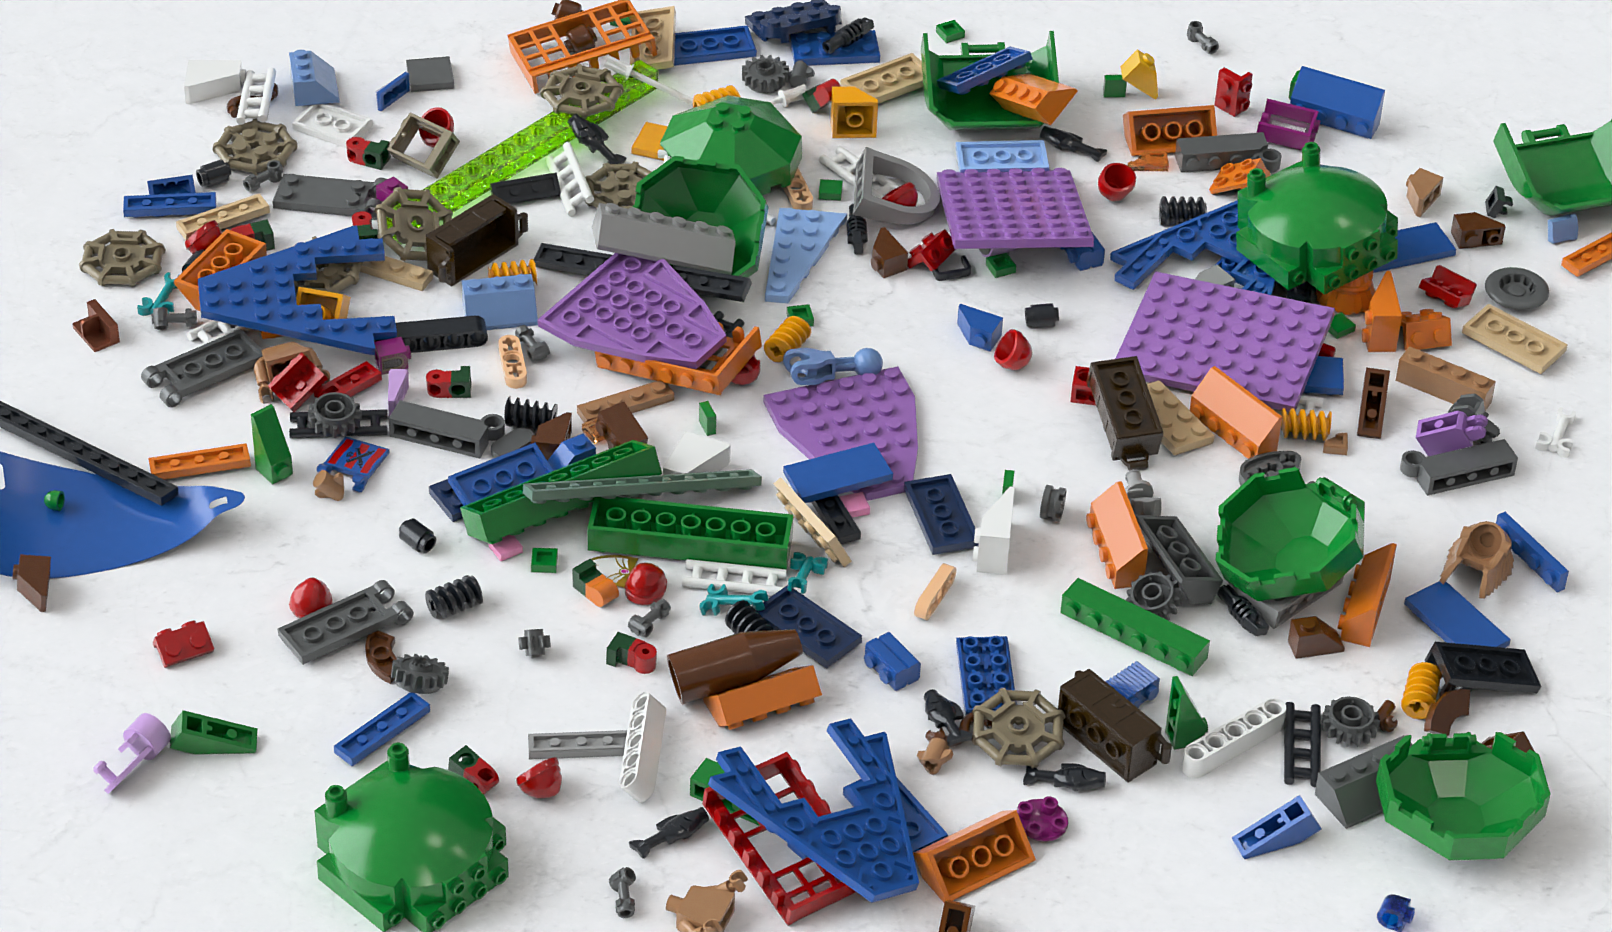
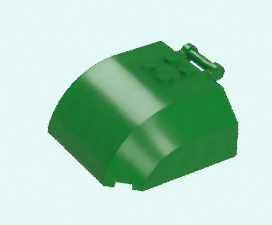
M1049 31L1046 46L1031 53L1033 60L1026 62V66L1022 68H1013L1007 71L1008 74L1005 75L1032 74L1059 83L1054 31ZM923 33L921 61L926 106L949 130L1036 129L1044 124L1004 110L989 94L994 84L1002 77H994L986 85L970 88L971 91L963 95L948 92L947 90L940 89L938 86V79L992 55H969V53H997L1005 49V42L981 45L961 43V55H937L929 50L928 33Z
M1612 119L1593 132L1570 135L1565 124L1537 131L1524 130L1521 133L1523 141L1521 144L1514 143L1506 123L1500 124L1493 143L1507 175L1518 193L1542 213L1551 216L1612 206ZM1555 136H1557V138H1551V139H1545V140L1536 141L1537 139H1543V138H1549V137H1555Z

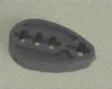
M1274 451L1256 455L1242 463L1239 472V483L1243 485L1256 473L1264 472L1267 477L1279 475L1280 469L1296 467L1300 470L1302 458L1294 451Z

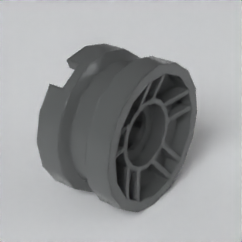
M1052 485L1045 486L1040 507V518L1047 519L1050 517L1053 518V521L1060 522L1065 506L1066 488L1054 489Z

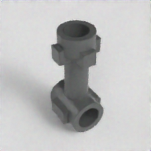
M1190 22L1187 29L1188 40L1191 42H1201V48L1204 51L1214 54L1219 48L1218 42L1212 37H1207L1203 34L1201 22Z
M277 160L269 161L266 171L257 176L251 174L243 180L245 189L251 192L260 188V184L267 180L273 183L281 181L283 167Z
M155 308L152 313V324H154V329L157 330L167 329L168 323H186V327H192V325L197 324V312L191 308H186L185 313L168 314L167 308Z
M521 325L516 329L515 336L519 338L520 342L523 341L529 347L527 354L532 362L541 360L550 354L549 347L545 341L537 343L532 337L534 336V331L531 328L529 329L526 325Z
M665 599L653 602L650 605L651 611L643 618L639 615H633L630 618L628 628L638 636L648 637L653 630L652 622L657 618L661 619L669 615L671 610L670 604Z
M629 867L621 868L609 878L611 888L618 892L619 899L615 901L616 913L621 918L632 917L635 911V900L630 898L629 886L636 880V875Z

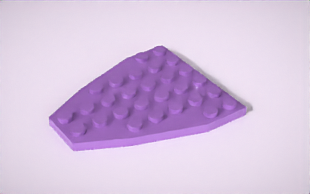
M614 253L537 320L538 327L575 347L644 363L645 360H655L697 369L727 342L725 332L705 302L666 260L653 261Z
M898 366L883 369L877 375L865 373L817 385H808L763 395V402L778 432L808 459L875 443L893 472V480L851 492H863L866 500L869 501L905 493L904 482L914 480L918 454L915 395Z

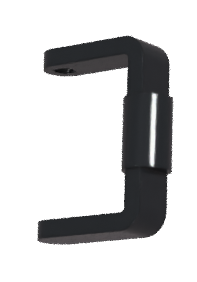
M963 255L961 256V262L964 268L939 272L938 268H936L932 273L938 281L962 278L971 275V265L966 256Z

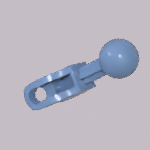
M797 348L790 349L784 354L783 364L791 372V377L796 384L817 385L826 380H834L835 372L855 371L858 375L865 373L877 375L883 367V359L880 353L872 348H863L854 357L835 358L831 351ZM793 357L801 358L802 361H797L793 365L790 364V360ZM798 373L806 374L804 377L797 376Z

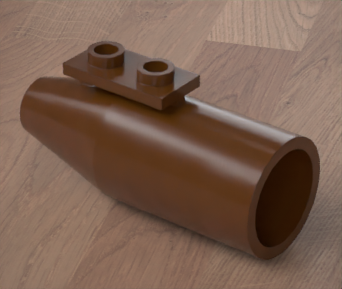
M796 629L748 631L668 654L667 662L677 696L683 705L758 682L802 655L803 649Z

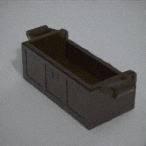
M494 194L490 195L426 234L427 269L432 270L433 275L439 278L440 282H445L452 287L518 246V239L524 232L528 231V214L525 212L517 214L515 207Z
M1137 356L1091 362L1086 383L1091 388L1095 405L1112 450V460H1121L1127 466L1128 471L1148 468L1149 456L1158 454L1164 433ZM1144 457L1141 460L1127 461V459Z
M1087 669L1084 672L1078 670L1075 672L1074 678L1060 686L1058 710H1062L1065 714L1063 729L1126 782L1129 783L1157 764V760L1162 764L1170 762L1172 745L1161 735L1162 728L1092 670Z

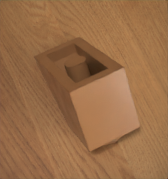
M1419 168L1414 174H1410L1406 181V186L1408 187L1406 197L1415 215L1421 217L1441 195L1444 178L1422 168Z

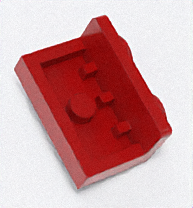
M1225 67L1220 69L1214 106L1233 117L1246 111L1250 105L1249 99L1253 85V74L1247 72L1240 76Z
M946 229L935 235L931 232L921 240L923 242L922 245L918 244L911 249L907 266L910 269L924 262L930 271H934L956 250L954 249L952 238Z
M1437 265L1432 277L1422 279L1418 288L1424 290L1427 296L1440 298L1445 301V305L1457 308L1469 305L1477 284L1441 265Z
M300 353L291 360L289 365L280 374L273 378L268 387L295 412L328 378L303 353Z
M195 620L189 621L181 625L182 628L172 631L171 628L157 633L153 640V646L157 648L164 668L214 652V646L204 621L198 623Z

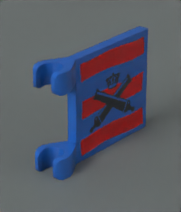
M344 437L327 460L317 466V472L325 470L331 474L332 470L352 475V482L355 483L352 490L362 492L368 479L390 451L388 448Z

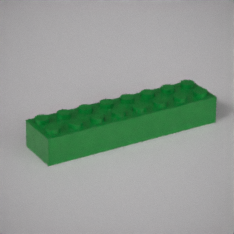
M631 440L462 506L460 509L467 534L488 544H495L502 541V537L509 534L518 535L525 531L524 528L529 526H541L546 523L547 519L552 517H564L572 509H584L590 506V502H593L595 498L593 497L592 500L588 501L572 498L568 502L546 500V503L538 504L533 503L523 494V484L661 475L662 471L655 446Z
M595 497L587 528L588 550L787 569L793 538L794 515L616 497L614 499Z

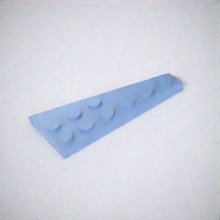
M779 208L765 302H790L800 288L803 278H807L811 267L816 265L829 247L830 240L836 237L840 226L846 223L847 213Z

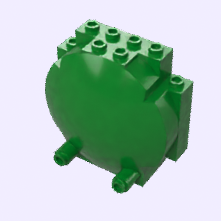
M1308 142L1302 148V161L1266 177L1262 169H1251L1247 175V187L1237 191L1238 228L1240 229L1236 232L1237 251L1287 290L1307 281L1325 295L1397 259L1398 240L1395 237L1398 236V217L1387 210V199L1382 189L1373 180L1354 170L1321 165L1320 147L1315 142Z
M397 742L393 743L387 750L388 760L346 789L340 785L330 786L325 792V803L314 810L317 847L326 854L317 860L318 879L382 932H386L391 927L398 925L404 918L421 932H433L436 929H440L455 915L461 914L466 907L476 900L483 898L488 891L502 884L509 877L508 858L500 853L504 846H506V827L493 817L487 799L472 782L447 769L435 766L422 769L410 765L409 749L403 743Z

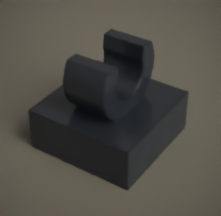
M1495 186L1486 199L1487 216L1496 218L1498 213L1507 215V207L1504 205L1513 206V199L1505 196L1504 188Z

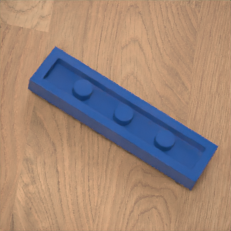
M216 192L124 196L123 214L124 217L135 218L143 216L160 217L200 214L216 208Z
M1506 511L1498 514L1496 524L1511 539L1512 551L1556 592L1564 590L1569 571Z
M408 693L335 744L334 753L350 766H354L430 712V704L417 694Z

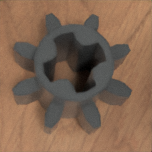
M543 629L524 630V637H518L519 650L525 649L526 656L545 655V648L551 647L550 635H544Z

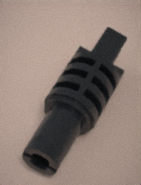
M865 17L862 19L858 18L837 30L834 37L822 43L824 51L831 54L840 47H848L863 38L866 33L874 28L873 20Z
M851 204L849 206V219L846 223L848 244L853 245L854 254H863V244L868 242L867 222L863 217L853 215L854 204Z
M1230 585L1221 586L1217 596L1228 605V611L1234 619L1254 636L1266 635L1269 625L1246 597L1239 596Z

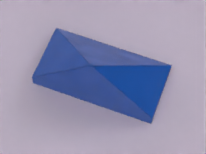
M404 72L376 91L379 111H383L410 91L408 72Z
M193 174L147 181L149 195L196 193Z

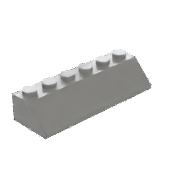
M599 203L592 224L595 244L598 250L653 261L664 259L668 264L731 275L735 238L733 231L728 227L711 226L702 221L691 222L682 217H667L658 212L647 213L634 207L629 209L623 208L614 203Z

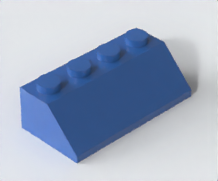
M1302 66L1290 104L1319 111L1317 120L1321 121V125L1372 139L1380 125L1385 90Z

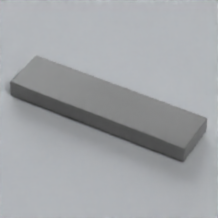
M627 730L528 734L529 759L624 756Z

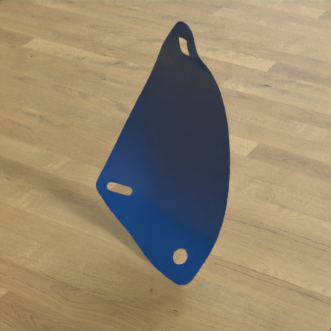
M0 451V464L3 467L5 488L0 489V575L13 577L14 564L19 565L20 554L51 557L50 578L97 573L137 563L169 551L188 541L203 530L216 516L242 504L245 496L238 491L213 486H178L179 495L161 506L97 474L51 465ZM58 490L64 492L65 502L61 511L49 509L45 505L44 497L49 491ZM227 497L228 503L212 509L209 508L212 501Z

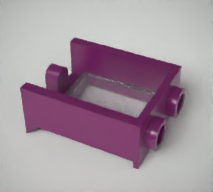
M1267 98L1265 110L1262 113L1261 121L1258 123L1256 133L1263 132L1266 141L1269 143L1302 150L1306 143L1315 141L1321 122L1317 120L1319 111Z

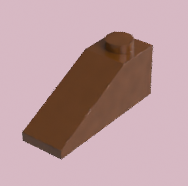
M1366 367L1357 436L1381 439L1390 376L1389 370Z

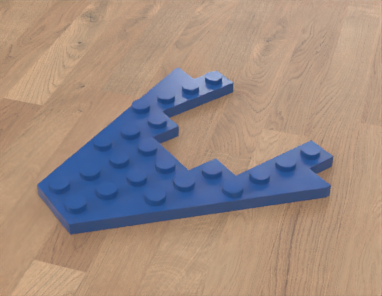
M1238 200L1110 253V260L1123 266L1115 273V282L1132 290L1145 280L1173 252L1192 261L1204 249L1238 263L1231 271L1230 276L1235 281L1245 285L1242 288L1244 290L1273 295L1276 280L1237 251L1236 232L1240 230L1238 228Z
M355 225L307 242H299L293 247L199 278L198 291L201 318L367 355H375L374 340L397 337L395 316L323 320L321 304L297 305L294 281L317 280L315 264L385 261L383 238L359 240L358 228Z
M851 718L829 724L827 733L863 782L849 785L846 791L847 796L855 807L819 817L805 798L781 803L741 746L718 752L716 761L725 773L711 776L708 785L764 825L769 832L781 837L865 899L873 903L917 890L919 878L885 731L864 737Z

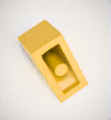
M1137 49L1120 66L1122 78L1156 100L1158 98L1155 60L1150 54H1144Z

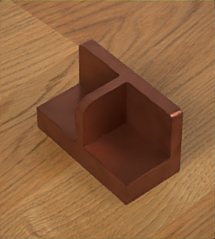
M96 299L88 301V317L72 324L73 329L94 352L119 343L118 324Z

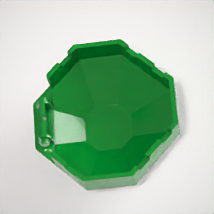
M729 95L673 115L660 142V145L671 158L673 156H681L690 160L703 159L727 165L730 163L739 164L762 196L771 193V187L780 184L782 188L791 185L802 159V136L771 102Z
M673 156L637 182L634 208L647 213L658 212L672 218L682 217L691 222L702 221L711 226L728 227L733 231L735 238L731 275L748 278L758 271L769 207L764 197L739 164L730 163L727 165L717 163L716 161L690 160L681 156Z
M1296 467L1280 469L1279 475L1266 477L1264 472L1252 475L1219 505L1220 525H1217L1219 550L1216 552L1215 560L1223 578L1256 601L1328 591L1364 558L1365 502L1326 477H1319L1315 483L1305 484L1299 469Z
M1471 732L1454 733L1453 738H1447L1446 734L1427 733V736H1422V739L1417 740L1411 747L1412 736L1406 735L1395 745V750L1390 755L1386 754L1380 759L1376 784L1385 821L1448 860L1504 859L1546 816L1551 794L1539 754L1531 749L1527 753L1515 747L1516 741L1502 732H1495L1492 749L1478 742L1476 735H1471Z

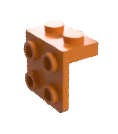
M1261 158L1254 160L1246 159L1235 164L1227 163L1221 167L1209 190L1211 194L1239 188L1244 189L1247 187V175L1254 168L1262 169L1266 177L1271 174L1266 169Z
M1422 309L1419 314H1412V312L1408 311L1401 312L1402 320L1400 326L1403 327L1404 350H1407L1409 346L1418 350L1452 346L1451 320L1449 317L1442 315V312H1434V309Z

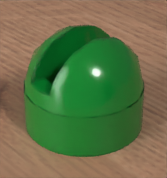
M58 490L49 491L44 497L45 505L52 510H62L65 502L64 492Z

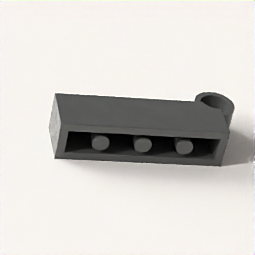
M1263 132L1177 139L1175 158L1181 173L1221 170V167L1227 163L1235 164L1246 159L1254 160L1261 158L1266 169L1273 173L1280 169L1282 157L1279 151L1268 149V143Z
M400 400L388 418L390 437L479 459L486 450L489 441H496L505 435V420L498 414H488L479 420Z
M1502 439L1425 457L1419 451H1406L1402 455L1400 471L1408 477H1417V482L1428 496L1514 476L1518 457L1507 441Z

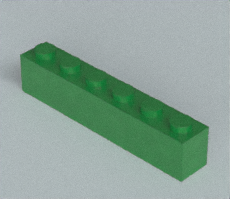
M1077 578L1062 594L1060 613L1190 676H1193L1208 659L1210 640L1080 578Z

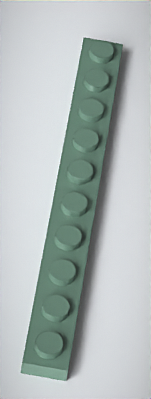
M752 469L528 483L523 484V494L533 503L543 504L546 503V500L568 502L572 498L588 501L592 500L593 497L614 499L617 495L638 497L639 494L660 496L662 492H670L672 494H684L685 491L705 493L707 489L729 491L730 488L750 490L752 486H761L762 476Z

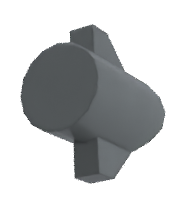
M797 61L792 71L789 72V81H786V83L789 82L792 88L803 84L806 85L807 79L813 77L815 72L805 62Z

